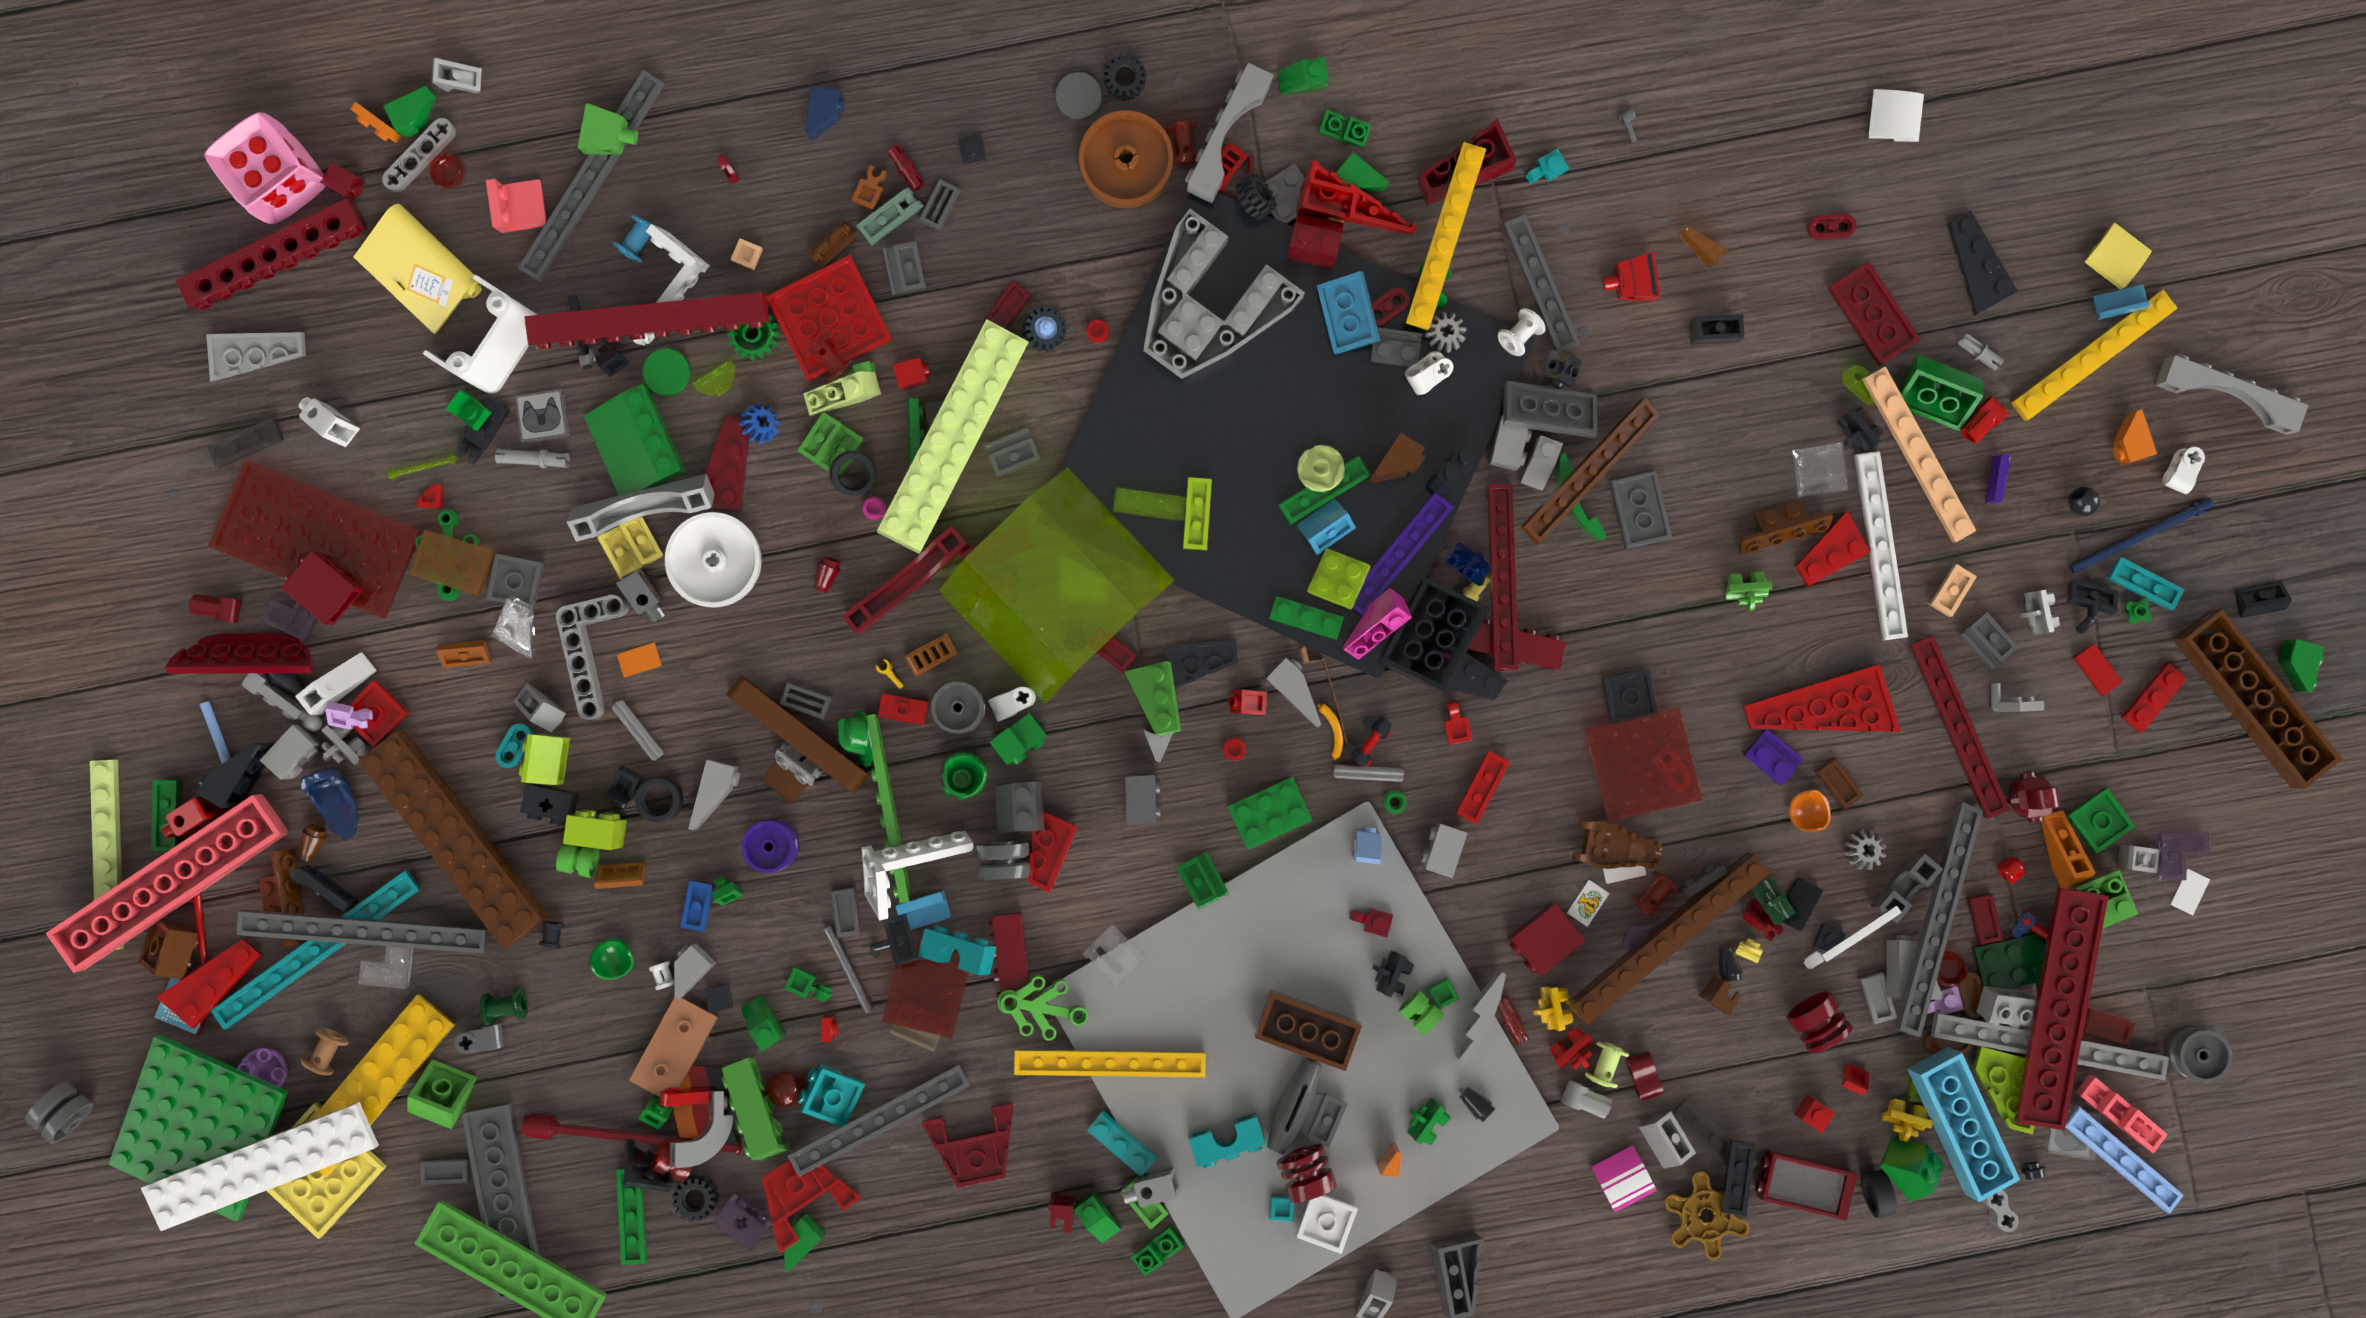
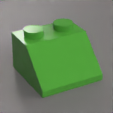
M432 1059L408 1095L407 1112L452 1129L464 1111L476 1081V1076Z

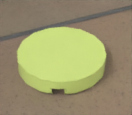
M1318 445L1310 450H1306L1298 461L1297 470L1299 478L1305 487L1312 491L1324 492L1339 485L1344 477L1345 466L1343 458L1336 449L1330 446Z

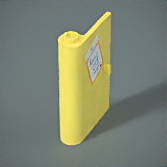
M395 204L385 212L354 255V258L434 334L438 333L462 299L475 298L482 290V284L473 279L474 274L401 204Z

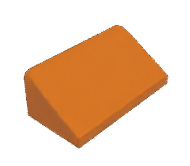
M1391 1143L1376 1164L1380 1175L1399 1176L1401 1152L1396 1143Z

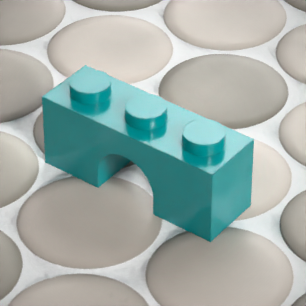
M935 925L934 929H924L918 957L938 963L950 962L953 951L957 949L960 955L958 969L977 975H990L996 946L988 944L989 940L975 937L973 940L968 938L969 934L955 931L954 934L949 933V928Z
M1253 1113L1235 1119L1236 1135L1229 1142L1218 1141L1214 1137L1211 1128L1189 1134L1188 1139L1197 1167L1203 1165V1168H1208L1216 1165L1217 1160L1226 1158L1227 1161L1233 1160L1240 1156L1239 1153L1245 1151L1254 1153L1261 1150L1262 1146L1266 1145L1257 1114Z

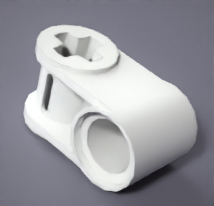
M1432 351L1419 362L1410 366L1405 371V376L1417 395H1422L1429 392L1443 379L1449 377L1453 371V363L1448 358H1444L1440 352Z
M2198 447L2177 450L2173 455L2168 470L2163 476L2162 484L2183 494H2188L2193 489L2198 473L2204 463V452Z
M1019 687L1008 693L1000 694L988 700L997 722H1000L1032 706L1036 695L1029 687ZM1021 692L1029 694V697L1026 699L1027 703L1019 701Z

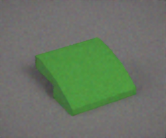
M823 412L797 451L829 472L832 461L839 454L846 451L859 452L866 440ZM848 460L841 465L839 469L840 479L853 460Z

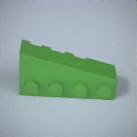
M746 1058L722 1068L724 1074L721 1076L722 1083L729 1090L731 1096L729 1104L731 1109L736 1111L738 1117L736 1126L739 1133L744 1136L746 1143L743 1146L746 1155L751 1157V1160L766 1161L790 1151L789 1143L783 1144L781 1139V1133L783 1132L781 1123H778L776 1118L772 1116L775 1109L768 1095L764 1096L763 1091H766V1086L755 1059Z

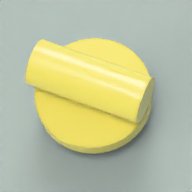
M1747 938L1746 941L1741 940L1735 954L1758 963L1763 949L1760 948L1761 944L1750 938Z

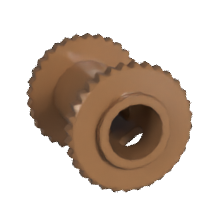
M318 1028L315 1033L320 1037V1040L311 1058H302L301 1064L314 1073L326 1076L332 1075L334 1070L329 1064L338 1046H346L349 1041L337 1031L328 1028Z

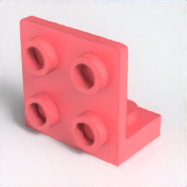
M496 179L486 180L492 227L501 233L545 226L547 216L542 182L539 179L504 185Z

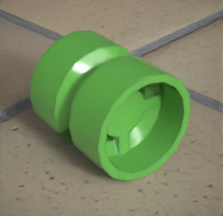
M562 843L557 856L556 869L557 871L569 874L576 871L578 876L592 878L599 861V849L590 847L580 848V846Z
M1417 990L1407 998L1398 1012L1407 1021L1412 1020V1026L1423 1036L1436 1026L1444 1013L1435 1004H1428L1429 999L1420 990Z

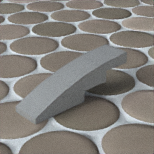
M1500 970L1495 973L1470 1006L1477 1014L1463 1030L1465 1035L1469 1037V1040L1456 1055L1458 1060L1466 1066L1481 1045L1499 1005L1506 977Z

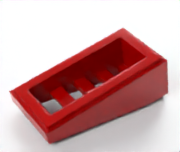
M1231 142L1221 151L1222 167L1228 171V174L1224 173L1219 193L1223 192L1248 157L1245 152ZM1229 151H1232L1234 154L1239 156L1240 159L1237 161L1227 153ZM1225 158L1232 164H1234V166L1231 168L1222 160Z

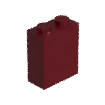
M311 551L301 558L298 568L285 577V583L281 586V589L324 625L334 626L364 589L322 553Z
M1554 902L1548 904L1508 936L1511 940L1510 948L1517 956L1522 954L1526 959V962L1523 964L1532 975L1536 972L1540 977L1585 942L1584 938Z

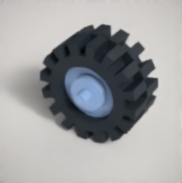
M1042 307L1035 309L1026 317L1025 323L1022 326V329H1024L1022 334L1023 337H1026V341L1032 345V349L1037 348L1040 352L1043 350L1047 352L1055 349L1063 342V339L1066 337L1067 325L1065 326L1066 320L1060 317L1061 313L1059 311L1056 313L1052 307L1050 309Z

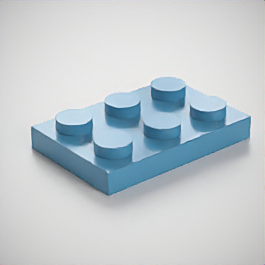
M1359 271L1317 285L1334 354H1340L1380 341L1363 272Z

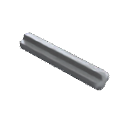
M623 700L616 702L612 706L616 715L651 760L659 759L663 755L661 748Z
M1336 764L1333 775L1335 778L1402 782L1404 771L1401 768Z

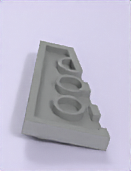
M304 332L206 334L210 382L306 356Z

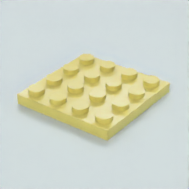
M319 1102L314 1103L293 1127L310 1121L322 1105ZM369 1150L339 1162L326 1177L319 1171H315L266 1191L319 1239L323 1237L387 1166Z

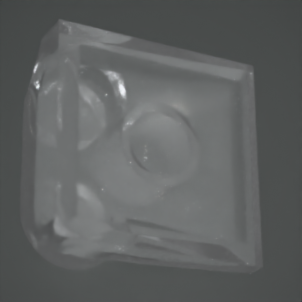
M1842 443L1792 450L1798 497L1838 493L1848 490L1847 470Z

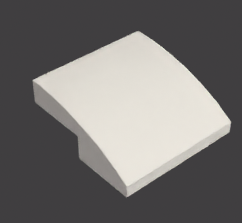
M1874 89L1869 138L1894 139V141L1919 142L1924 94Z

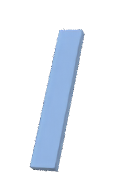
M2074 1105L2067 1115L2065 1128L2161 1209L2170 1214L2184 1195L2081 1107Z

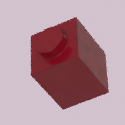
M331 162L320 183L354 202L355 198L361 195L365 181Z

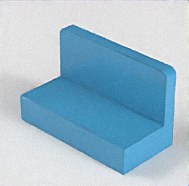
M2144 284L2093 296L2097 320L2148 309L2151 306L2150 301H2147Z
M1333 499L1297 524L1298 529L1306 537L1317 555L1356 529L1348 512L1336 499Z
M944 890L895 906L898 915H907L910 930L951 917Z

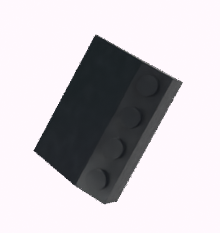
M1425 578L1409 607L1412 618L1398 628L1381 661L1385 667L1407 678L1445 692L1490 608L1429 578Z

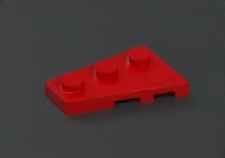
M1044 812L1045 830L1032 831V849L1029 860L1031 876L1028 877V883L1051 892L1078 826Z

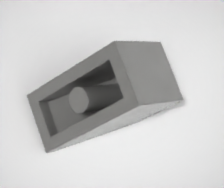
M1540 435L1535 440L1520 483L1543 491L1556 464L1563 443Z
M529 683L525 684L513 701L530 722L551 733L561 724L566 714L557 703Z
M697 943L690 947L685 945L677 953L679 958L674 962L675 997L678 1000L683 998L716 964Z
M1375 1269L1368 1280L1356 1317L1383 1318L1393 1303L1398 1278L1390 1275L1388 1272Z

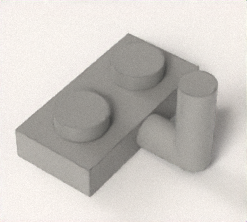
M1991 683V708L1993 711L2022 712L2044 710V701H2034V696L2007 697V702H2001V683Z

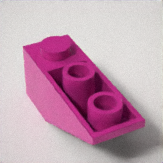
M1389 588L1375 599L1344 644L1343 649L1359 660L1410 620L1412 616L1405 598Z

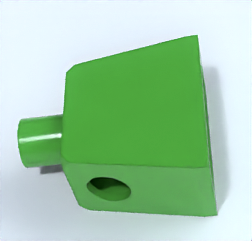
M586 103L578 148L584 154L620 155L623 153L624 143L637 144L638 131L627 129L628 122L623 116Z

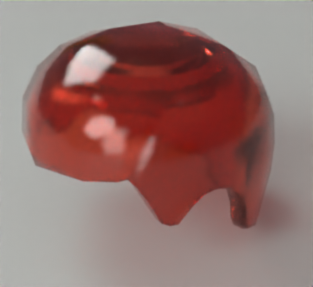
M442 153L434 157L429 164V175L433 184L442 189H454L459 187L465 180V166L455 155Z
M1944 951L1937 976V982L1941 986H1959L1967 978L1968 968L1964 958L1956 952Z
M790 1071L776 1073L769 1079L766 1093L768 1099L776 1106L789 1108L799 1104L797 1099L801 1090H806L802 1077Z

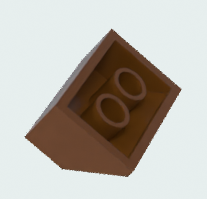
M1401 432L1368 481L1370 483H1377L1405 477L1408 472L1413 474L1425 458V455L1422 454L1425 447Z

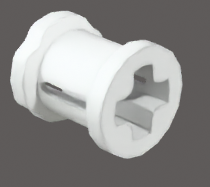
M670 961L649 967V971L653 972L657 984L655 986L656 990L674 984V979L669 969Z

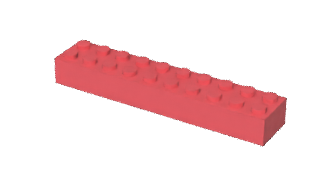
M263 794L252 795L48 931L46 935L73 973L86 970L290 832Z

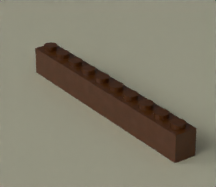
M1746 852L1567 1001L1566 1004L1582 1023L1590 1024L1771 872L1756 854Z

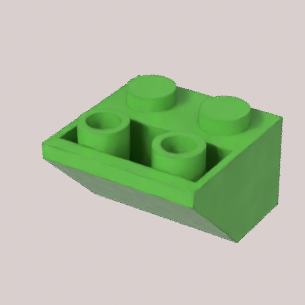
M2118 869L2076 886L2073 889L2109 896L2103 928L2138 914L2121 872Z

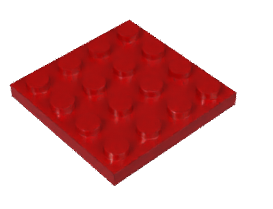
M851 255L766 296L808 382L893 341Z

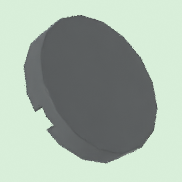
M1075 72L1066 75L1059 82L1056 88L1055 99L1058 109L1062 114L1072 120L1082 121L1091 118L1100 108L1102 91L1099 83L1092 76L1086 73Z

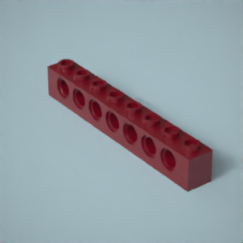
M346 198L175 281L187 306L196 310H206L212 307V303L219 300H227L233 297V293L239 290L250 289L255 286L256 282L262 279H271L276 276L277 272L283 269H292L298 265V262L304 259H313L319 255V252L325 249L336 248L340 245V242L346 239L359 237L361 232L367 230V227L356 204ZM340 221V227L334 231L335 223ZM319 232L318 238L313 241L314 233ZM297 242V248L291 251L293 243ZM276 252L275 259L270 261L271 254ZM254 262V269L249 272V266ZM233 272V278L228 282V276ZM212 283V288L207 292V285Z

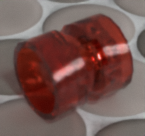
M665 1140L658 1147L651 1164V1170L663 1175L668 1172L670 1178L680 1182H684L692 1170V1167H670V1142Z

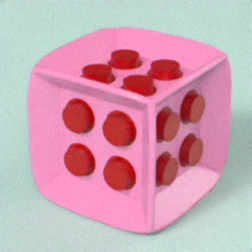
M263 112L255 113L239 122L218 138L204 153L213 172L238 203L251 215L268 224H276L287 219L314 199L326 187L320 183L324 176L323 172L301 143L288 132L284 125Z

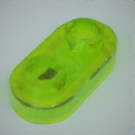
M1854 365L1846 369L1843 374L1844 385L1865 404L1876 405L1862 380L1871 373L1860 365ZM1855 373L1860 375L1859 381L1854 378Z

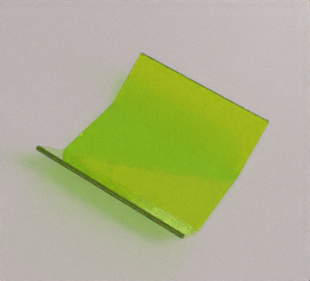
M1067 468L1030 495L961 562L939 592L1046 704L1084 663L1175 580Z

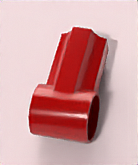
M1990 396L1976 409L1977 413L1960 429L1962 436L1976 444L1992 427L2000 424L2010 412L1994 396Z

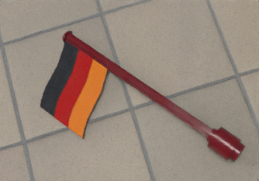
M693 1065L680 1089L709 1087L711 1091H724V1096L727 1097V1109L724 1110V1114L731 1115L730 1093L722 1083L721 1076L724 1075L722 1068ZM709 1103L673 1107L679 1136L561 1124L559 1121H556V1116L535 1113L524 1116L521 1133L529 1138L551 1140L557 1134L621 1141L633 1140L640 1143L670 1146V1142L689 1141L698 1137L704 1131L709 1119ZM732 1123L728 1139L719 1151L739 1155L742 1152L743 1145L741 1141L737 1142Z

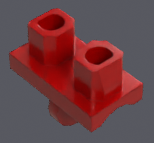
M1574 1027L1567 1034V1037L1574 1044L1571 1048L1566 1050L1559 1041L1550 1048L1551 1053L1556 1059L1555 1063L1560 1069L1575 1057L1577 1059L1570 1064L1574 1070L1581 1064L1586 1069L1590 1067L1586 1060L1592 1056V1053L1588 1049L1582 1055H1580V1052L1588 1047L1593 1040L1588 1033L1585 1035L1577 1027Z

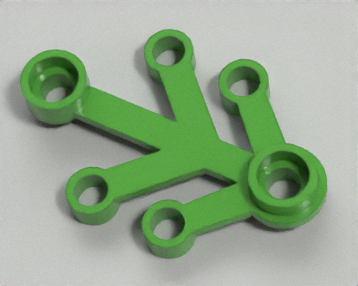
M1035 974L1030 978L1028 984L1017 991L1011 989L1004 990L997 998L998 1008L1003 1013L1012 1014L1018 1024V1030L1023 1036H1030L1034 1028L1030 1021L1025 1020L1020 1009L1030 1011L1041 1029V1035L1047 1041H1051L1056 1037V1030L1052 1025H1049L1042 1013L1069 1018L1075 1026H1082L1088 1020V1012L1081 1005H1074L1068 1008L1047 1004L1048 1001L1057 995H1063L1067 992L1068 985L1063 979H1056L1050 989L1033 1000L1023 999L1034 990H1041L1045 986L1044 978L1039 974ZM1036 979H1041L1040 985L1035 986L1033 984ZM1063 983L1064 988L1062 990H1057V985ZM1011 997L1013 1001L1011 1004H1005V999ZM1075 1011H1081L1079 1017H1073ZM1024 1025H1029L1030 1029L1026 1032H1023L1022 1027ZM1046 1030H1053L1050 1036H1045Z

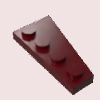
M726 415L705 471L715 493L712 504L713 509L742 510L750 435L748 433L741 435L745 427L739 426V422L743 420L741 416Z

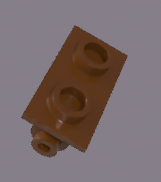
M840 220L806 252L821 268H824L857 236Z

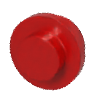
M1100 319L1092 320L1086 328L1087 337L1094 343L1104 342L1110 333L1108 324Z
M1231 737L1224 742L1222 751L1227 759L1237 761L1245 755L1246 746L1240 738Z

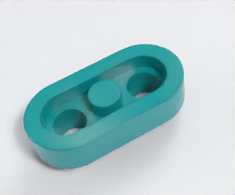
M515 724L509 729L496 751V761L500 766L513 768L521 762L525 755L523 752L525 738L521 740L519 733L523 731L526 735L525 738H527L528 734H534L529 725ZM509 752H512L514 755L512 760L507 758Z

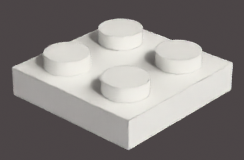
M1327 1195L1309 1200L1296 1237L1342 1254L1358 1208Z

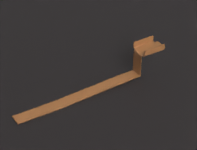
M1303 645L1304 648L1299 649L1303 664L1313 663L1309 662L1306 647ZM1322 659L1324 662L1326 674L1329 680V684L1339 715L1345 743H1347L1340 711L1333 691L1325 659Z

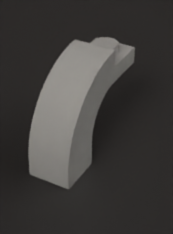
M711 1091L708 1123L698 1137L689 1141L670 1142V1167L684 1168L699 1165L712 1158L723 1147L728 1139L733 1123V1115L724 1114V1110L727 1109V1097L724 1096V1091Z

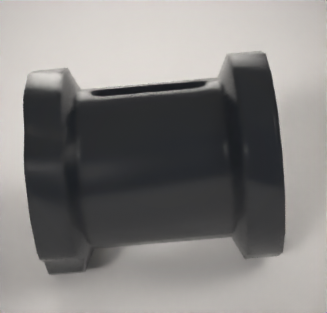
M543 921L542 925L545 927L539 945L547 948H560L561 929L564 928L565 924L555 921Z

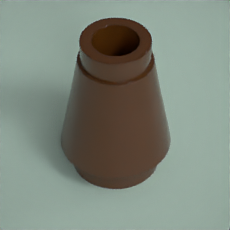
M309 824L306 829H303L300 859L305 861L314 860V857L327 838L325 828Z

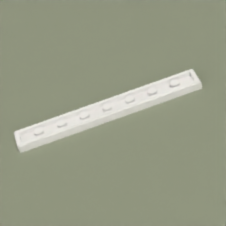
M1880 451L1856 454L1854 459L1867 544L1870 550L1869 558L1882 641L1908 637Z

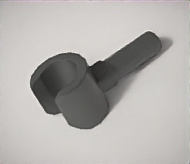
M1628 108L1619 114L1618 119L1626 127L1631 143H1633L1637 139L1631 121L1636 118V115L1632 108Z

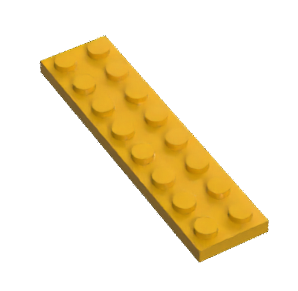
M420 994L416 995L311 1120L360 1102L371 1126L456 1024ZM339 1162L318 1171L326 1177Z

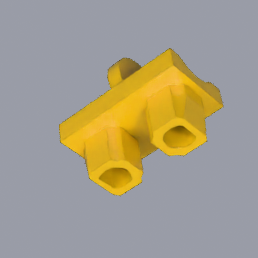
M1540 987L1542 998L1538 999L1539 1007L1533 1009V1015H1541V1021L1547 1024L1548 1030H1566L1565 1025L1573 1022L1572 1012L1568 1009L1562 1010L1560 1003L1567 1001L1569 998L1567 988Z
M1893 1099L1889 1103L1888 1111L1882 1113L1881 1120L1894 1124L1893 1131L1899 1133L1901 1141L1907 1142L1910 1136L1917 1138L1919 1133L1917 1130L1924 1131L1926 1127L1932 1128L1933 1121L1928 1120V1113L1924 1106H1912L1910 1115L1905 1113V1101Z

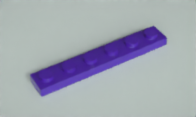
M1436 492L1368 572L1353 606V609L1362 617L1371 603L1385 591L1454 508Z

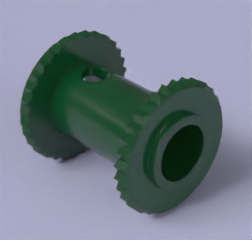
M520 987L513 989L512 996L493 999L489 993L481 996L480 1014L487 1026L494 1025L498 1017L515 1014L519 1020H524L527 1016V997Z

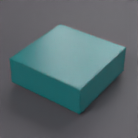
M1271 1195L1270 1221L1294 1222L1295 1203L1290 1202L1289 1196Z

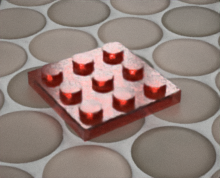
M918 957L919 961L896 967L882 1022L952 1039L969 972L958 969L959 965L948 962L938 963Z

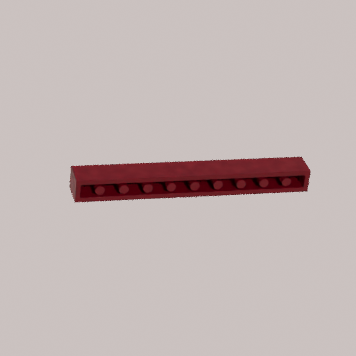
M759 292L524 316L528 345H536L537 350L550 349L551 344L560 343V347L575 346V341H583L584 345L598 344V339L606 338L607 343L621 342V337L630 336L631 340L645 339L646 334H654V338L669 337L668 332L676 331L678 335H691L692 330L701 329V333L716 332V327H725V331L739 330V325L748 324L749 328H761L763 323L769 322L766 293Z

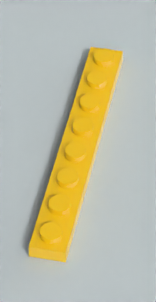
M1463 142L1406 320L1407 324L1426 330L1430 328L1486 152L1485 148Z
M2164 289L2147 300L2151 304L2148 309L2128 314L2012 401L2011 404L2023 420L2031 419L2175 311L2177 306Z
M1015 1049L1014 1075L1206 1077V1052Z

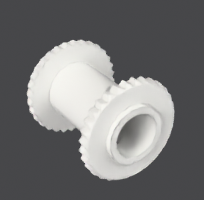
M1520 309L1518 312L1519 322L1510 331L1504 329L1498 333V340L1501 346L1514 356H1521L1525 353L1524 343L1532 334L1541 335L1545 332L1543 320L1530 309Z

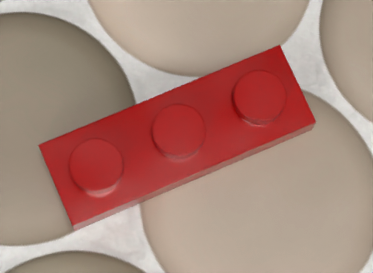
M2165 663L2121 718L2136 731L2143 733L2187 680V677L2170 663Z
M1487 751L1455 813L1478 824L1510 761L1491 751Z

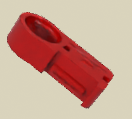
M669 1087L660 1091L661 1106L670 1107L711 1103V1090L709 1087L693 1089Z

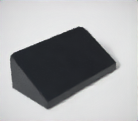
M2282 581L2235 590L2237 607L2241 618L2287 609L2292 601Z
M1797 878L1787 897L1796 913L1783 920L1782 923L1802 932L1823 893V889Z

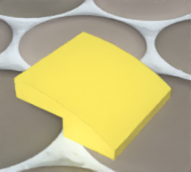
M2113 223L2107 229L2100 242L2093 247L2084 262L2122 290L2137 274L2152 251L2118 224Z
M643 517L622 523L618 527L597 537L620 580L663 556Z

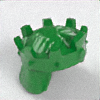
M957 752L948 756L944 763V772L941 774V779H943L944 783L942 787L943 794L948 797L953 795L962 801L972 796L977 797L986 784L988 777L987 767H985L986 765L981 758L970 752Z

